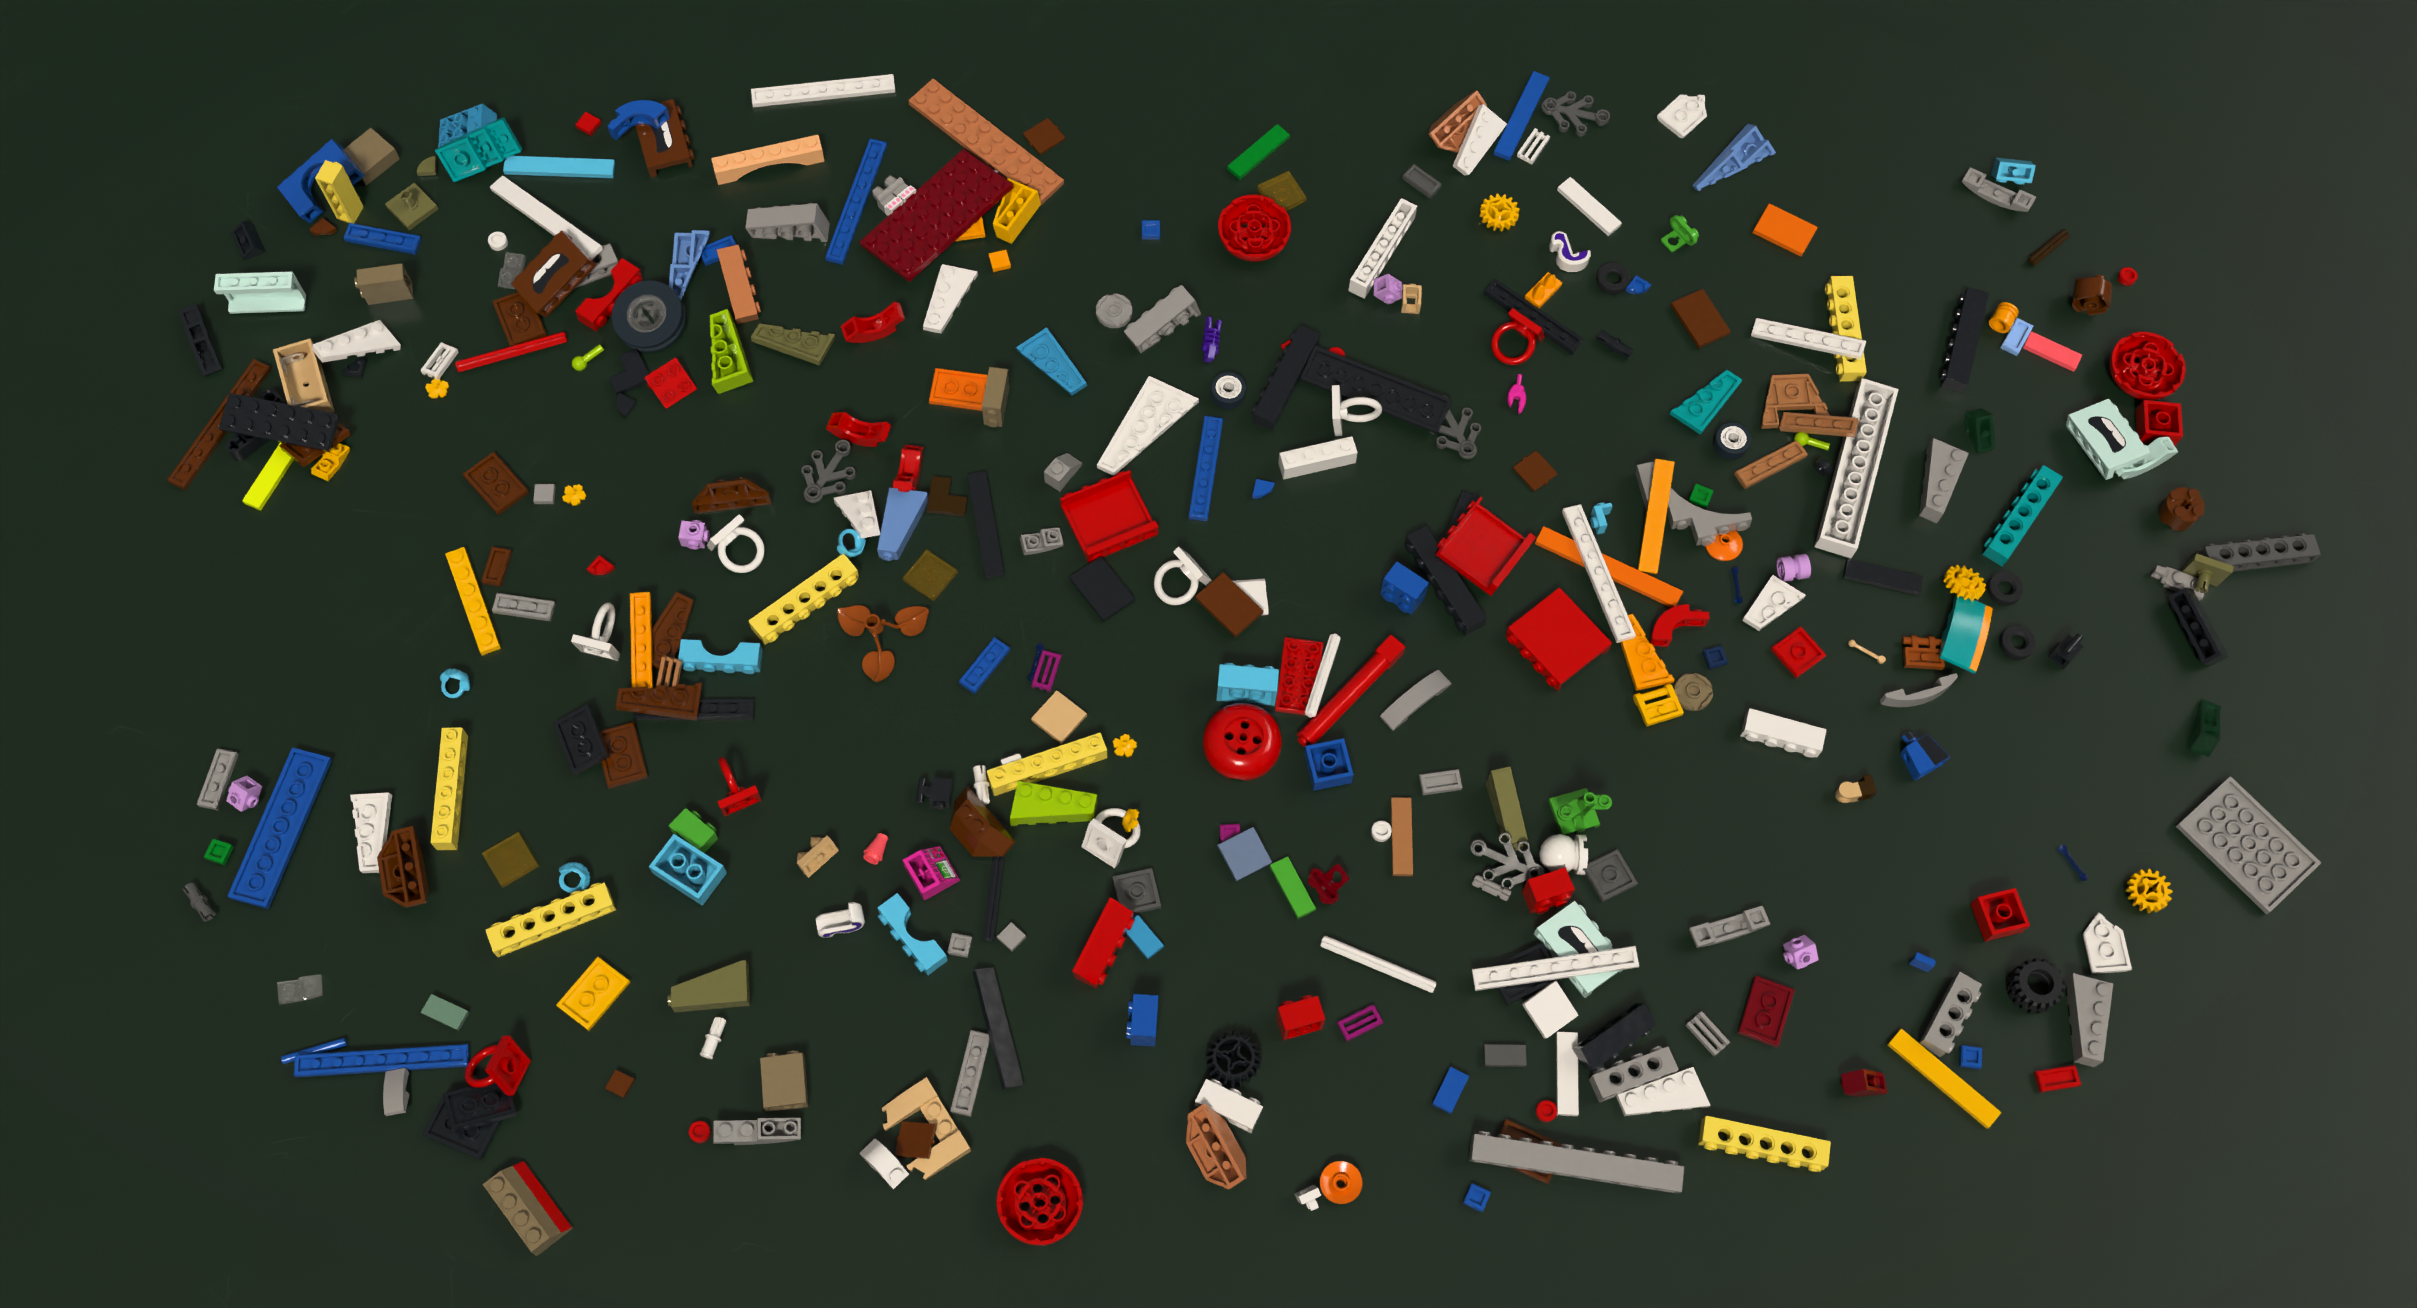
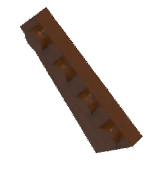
M678 592L675 593L652 629V664L658 670L662 656L677 657L681 639H683L694 606L692 599ZM667 661L665 673H667L669 661Z
M695 683V685L689 686L676 684L675 687H664V685L656 686V688L647 689L646 687L619 688L615 710L697 721L702 683Z

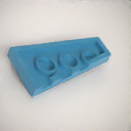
M1047 327L1016 347L1018 352L1070 395H1074L1087 386L1086 381Z

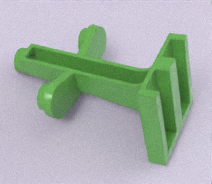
M1587 788L1552 797L1548 800L1559 832L1562 835L1573 832L1579 833L1594 826L1595 828L1599 827L1600 822L1595 810H1607L1612 805V800L1608 795H1595L1592 792H1588Z

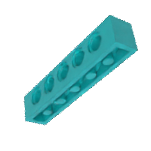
M2045 465L2039 471L2035 469L2029 478L2032 482L2024 485L2020 491L2023 495L2021 498L2019 496L2016 497L2011 505L2014 507L2013 510L2010 511L2008 509L2002 519L2005 522L2003 525L2000 523L1993 531L1996 535L1994 538L1989 537L1984 545L1986 550L1982 555L2003 567L2063 476Z

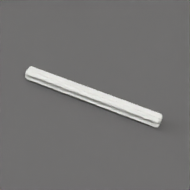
M1324 936L1320 946L1423 990L1432 993L1436 987V981L1338 940Z

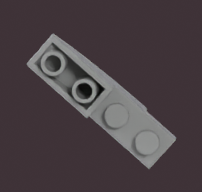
M758 1118L757 1120L713 1122V1144L734 1143V1145H754L801 1139V1118Z

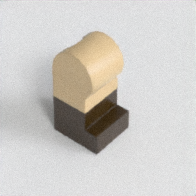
M1864 775L1856 783L1843 782L1835 792L1836 799L1841 803L1872 799L1877 793L1872 775Z

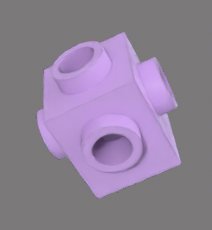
M1390 274L1374 279L1375 297L1386 304L1394 303L1402 298L1403 286L1401 281Z
M692 520V522L681 521L678 537L681 546L690 549L705 548V543L710 538V531L707 530L705 523L699 520Z
M244 776L232 782L226 801L241 812L253 808L259 802L262 786L250 777Z
M1806 935L1794 938L1783 944L1785 961L1797 970L1819 960L1815 943Z

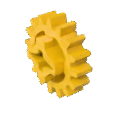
M1496 194L1495 198L1490 195L1489 200L1484 199L1483 204H1481L1480 217H1483L1482 223L1487 222V228L1493 226V231L1499 228L1502 232L1504 227L1509 230L1510 226H1515L1516 221H1518L1520 209L1516 208L1517 202L1512 203V197L1506 199V194L1502 197Z
M1956 565L1955 568L1951 566L1944 575L1943 582L1947 583L1945 587L1951 589L1950 593H1956L1958 598L1962 596L1964 600H1967V598L1971 601H1974V599L1978 600L1986 590V584L1983 583L1984 579L1979 578V573H1973L1972 568L1968 570L1964 565L1962 568L1959 565Z
M2147 869L2145 872L2140 870L2137 874L2134 873L2131 879L2127 881L2129 887L2126 889V892L2131 893L2127 898L2133 899L2132 905L2136 906L2138 904L2140 911L2146 908L2147 913H2151L2153 910L2158 912L2161 908L2164 909L2172 899L2168 895L2173 893V890L2167 888L2171 884L2170 882H2164L2165 875L2161 878L2158 876L2159 871L2152 874L2151 869Z

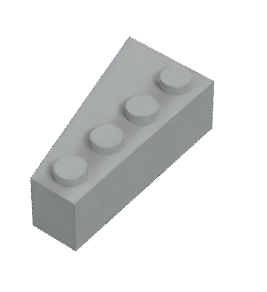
M817 203L748 209L745 228L752 238L776 239L777 236H781L786 240H793L794 237H803L804 241H812V238H821V242H828L830 223Z
M1180 285L1172 289L1166 298L1160 299L1151 310L1145 311L1136 322L1130 323L1126 330H1124V333L1136 349L1142 353L1159 342L1160 336L1170 335L1174 332L1177 325L1181 324L1184 326L1189 322L1188 318L1193 315L1197 317L1201 315V312L1194 298Z
M1933 438L1926 450L1927 458L1924 468L1925 476L1923 479V493L1921 495L1919 516L1938 523L1945 512L1969 453Z
M2072 973L2065 978L2064 982L2068 994L2066 999L2070 1011L2069 1025L2072 1028L2071 1041L2074 1062L2096 1067L2104 1060L2113 983Z

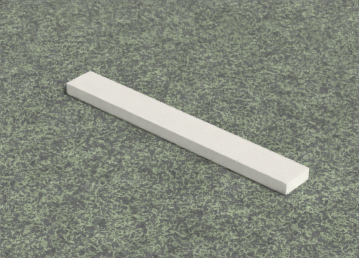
M893 74L755 88L751 89L753 107L895 93Z
M501 176L490 186L492 192L555 236L561 230L569 234L574 243L587 257L593 259L603 250L600 244L506 177Z
M1581 504L1563 508V516L1616 643L1634 639L1636 634Z
M1636 946L1472 969L1475 991L1639 968Z

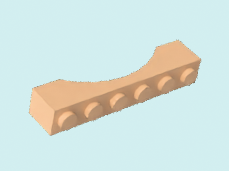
M818 135L711 158L718 185L735 182L747 173L769 165L781 163L812 165L825 162Z

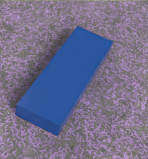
M994 637L959 680V684L976 694L1010 652V647Z

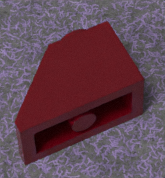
M1861 1069L1841 1074V1086L1845 1095L1860 1097L1888 1094L1884 1073Z

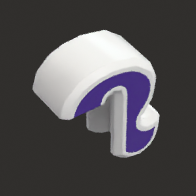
M1557 231L1552 235L1549 249L1551 252H1558L1556 264L1561 270L1578 272L1588 265L1591 257L1590 250L1573 254L1566 233Z
M849 902L848 909L820 914L816 918L818 935L824 938L832 937L836 933L857 931L865 923L862 905L856 902Z

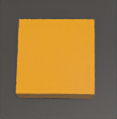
M1007 250L989 253L993 272L1011 268Z

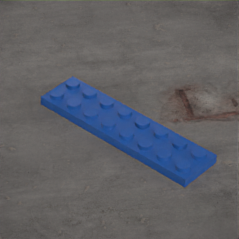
M292 747L229 891L228 898L269 909L332 762L330 757Z

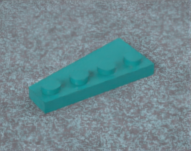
M1726 370L1712 380L1709 385L1697 391L1690 399L1688 398L1679 407L1674 408L1670 415L1701 435L1741 384L1742 379Z

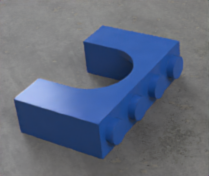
M333 139L324 144L318 152L312 155L310 159L298 167L294 173L283 180L277 187L297 214L308 223L313 222L324 212L312 197L311 187L325 160L340 163L344 167L353 186L365 176L344 148Z

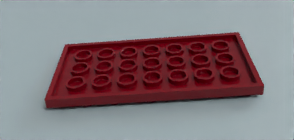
M963 149L859 243L861 247L906 281L910 282L1013 189V185Z

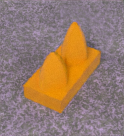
M1548 272L1525 295L1524 299L1540 309L1561 287L1562 282L1554 274Z

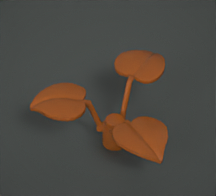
M855 605L838 608L839 623L848 635L860 636L865 628H867L874 637L878 652H869L862 661V668L865 674L874 682H879L888 677L895 665V658L892 652H882L877 637L883 631L884 625L895 629L901 628V632L906 636H916L925 628L929 610L926 607H907L896 614L895 621L898 625L885 621V619L880 620L877 615L871 614L870 610L865 606Z

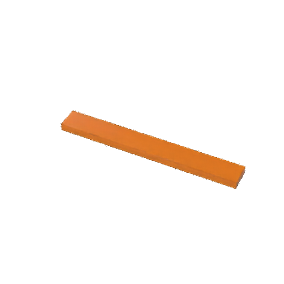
M1543 526L1535 545L1585 567L1574 540ZM1601 553L1613 581L1672 608L1677 605L1683 593L1682 590Z

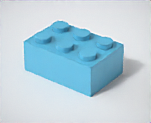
M1233 663L1220 664L1216 701L1275 706L1279 669L1271 666L1258 668L1253 665L1235 666Z
M675 834L672 835L649 866L654 875L702 906L727 874L722 864Z

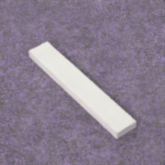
M1756 318L1751 337L1859 360L1862 359L1866 345L1865 340Z

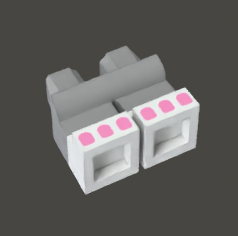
M891 175L885 180V186L887 187L885 190L877 186L872 191L873 197L877 200L878 207L887 216L892 215L894 210L900 205L902 206L903 202L905 203L912 194L916 193V189L911 185H906L901 177L896 179Z

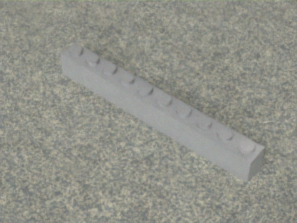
M1478 1131L1477 1134L1471 1136L1469 1161L1676 1194L1682 1192L1684 1166H1678L1676 1161L1665 1160V1163H1659L1656 1158L1644 1157V1160L1636 1159V1155L1624 1154L1623 1157L1615 1156L1616 1152L1603 1151V1154L1595 1153L1593 1148L1582 1147V1150H1576L1573 1145L1561 1144V1147L1553 1146V1142L1540 1141V1144L1532 1143V1139L1519 1138L1518 1141L1512 1140L1511 1136L1504 1134L1492 1137L1489 1132Z

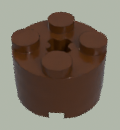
M2103 275L2077 278L2073 291V309L2081 313V310L2087 311V315H2100L2107 312V308L2111 307L2112 284L2105 280Z
M2176 488L2162 501L2158 509L2159 518L2164 524H2168L2171 527L2170 529L2185 531L2192 527L2204 514L2205 504L2197 489Z

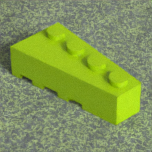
M726 309L710 315L713 387L718 394L754 382L734 319L730 312Z
M1018 781L1010 815L1011 826H1018V824L1036 825V823L1054 824L1065 821L1068 823L1092 821L1097 807V794Z

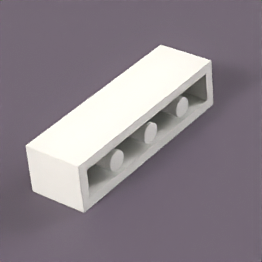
M1347 437L1279 453L1278 464L1284 480L1356 463L1358 452L1353 437Z
M1749 708L1744 717L1741 737H1745L1748 741L1763 742L1770 747H1781L1788 752L1803 753L1804 756L1813 758L1818 757L1822 752L1827 729Z

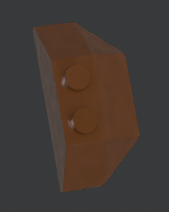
M737 477L734 480L709 482L692 501L695 514L772 504L768 491L749 478Z
M966 787L954 801L949 829L972 857H1004L1016 841L969 787Z
M413 826L394 830L377 856L383 896L405 908L427 903L429 888L423 853Z

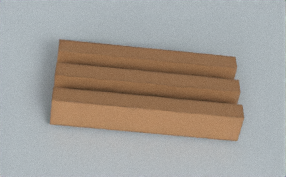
M665 655L662 656L656 686L663 685L667 661H669L664 687H669L673 664L676 663L672 687H675L679 683L683 660Z

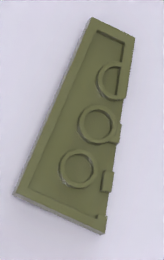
M758 324L751 336V342L819 366L835 341V334L821 335L816 331L807 333L795 328L793 330H786L781 326Z

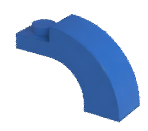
M637 100L626 103L616 109L617 118L613 119L607 127L611 137L617 140L628 129L638 124H648L658 129L670 119L667 107L658 102Z

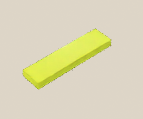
M279 445L242 500L244 504L260 511L294 461V459L281 450Z

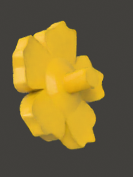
M435 378L431 381L432 384H426L425 388L429 393L428 396L432 399L439 396L443 398L446 396V389L449 388L448 382L441 381L440 379L436 380Z
M580 484L574 485L573 488L569 485L565 487V495L562 496L563 501L568 504L571 503L572 506L580 504V500H585L586 498L585 492L582 491L583 487Z
M1127 734L1120 736V740L1115 738L1113 741L1114 748H1116L1114 753L1117 756L1125 754L1126 757H1130L1134 752L1133 749L1137 747V742L1133 739L1129 740L1130 736Z
M1128 809L1122 820L1125 832H1131V828L1137 827L1139 822L1135 819L1138 818V810Z

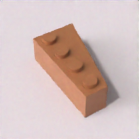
M739 244L717 249L737 324L758 320L757 313L761 311L759 303L754 302L753 296L756 295L754 285H749L748 278H751L749 267L745 268L743 261H747L744 250H740Z

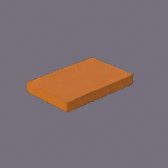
M1769 203L1753 230V234L1802 257L1818 227Z
M935 368L929 404L982 411L988 375Z

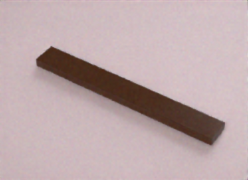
M253 359L230 393L252 397L272 370L271 367ZM229 394L167 479L170 484L186 491L227 433L218 428Z

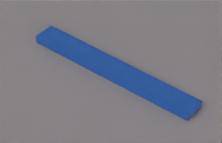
M869 139L825 256L826 261L844 265L886 152L887 142Z
M469 1045L295 1055L294 1077L386 1072L401 1068L422 1070L467 1067L469 1063Z

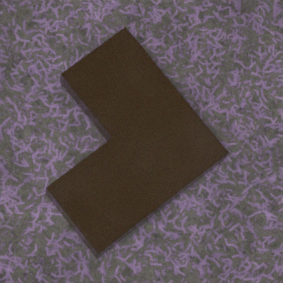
M932 476L927 513L965 517L968 499L967 497L949 495L951 478Z

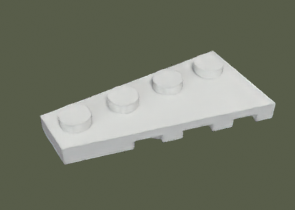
M1484 104L1478 106L1453 164V167L1464 176L1470 175L1507 125Z
M941 265L923 324V330L942 334L952 318L956 307L960 305L961 299L970 289L971 283L977 278V271Z
M381 320L312 344V351L322 363L347 359V356L357 355L359 357L365 356V353L376 352L378 354L384 353L387 349L396 351L401 348L400 343Z
M390 793L350 795L354 807L352 813L356 824L355 837L358 840L359 870L362 873H379L377 856L387 841L392 795Z
M1694 1067L1616 1096L1624 1116L1680 1109L1687 1110L1699 1107L1707 1108L1711 1106Z

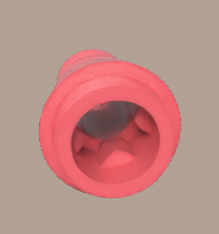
M878 833L864 850L863 858L871 864H878L879 861H882L888 837Z

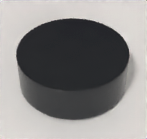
M1818 458L1813 463L1814 469L1822 476H1828L1832 472L1830 464L1822 458Z

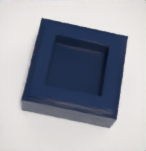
M1722 645L1703 650L1702 654L1709 670L1728 664Z

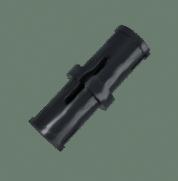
M1603 330L1598 335L1599 338L1596 339V341L1610 348L1611 352L1615 351L1627 360L1632 355L1631 352L1634 351V349L1620 342L1619 338L1615 339Z

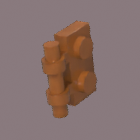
M1917 635L1903 636L1902 644H1909L1910 646L1903 649L1904 668L1943 670L1945 663L1943 659L1939 658L1940 649H1936V646H1941L1942 639L1935 638L1934 636H1927V638L1918 637ZM1918 645H1926L1928 648H1919Z

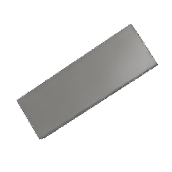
M497 593L492 612L551 622L556 604L554 601Z
M223 749L216 750L197 802L199 807L219 810L239 755L237 752Z

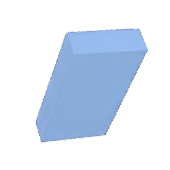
M2016 318L2000 348L2017 356L2033 325Z

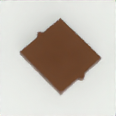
M1049 118L1023 133V136L1030 143V147H1033L1040 155L1066 140L1059 131L1058 126H1055Z
M1537 450L1528 457H1523L1522 461L1513 467V470L1533 492L1543 485H1547L1550 480L1558 475Z
M902 1121L899 1136L896 1138L898 1142L895 1156L930 1159L932 1145L935 1143L934 1135L937 1125Z

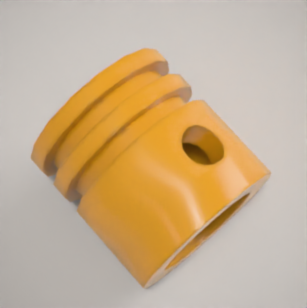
M1999 303L1989 320L1990 327L1999 333L2009 332L2019 314L2018 309L2011 303Z

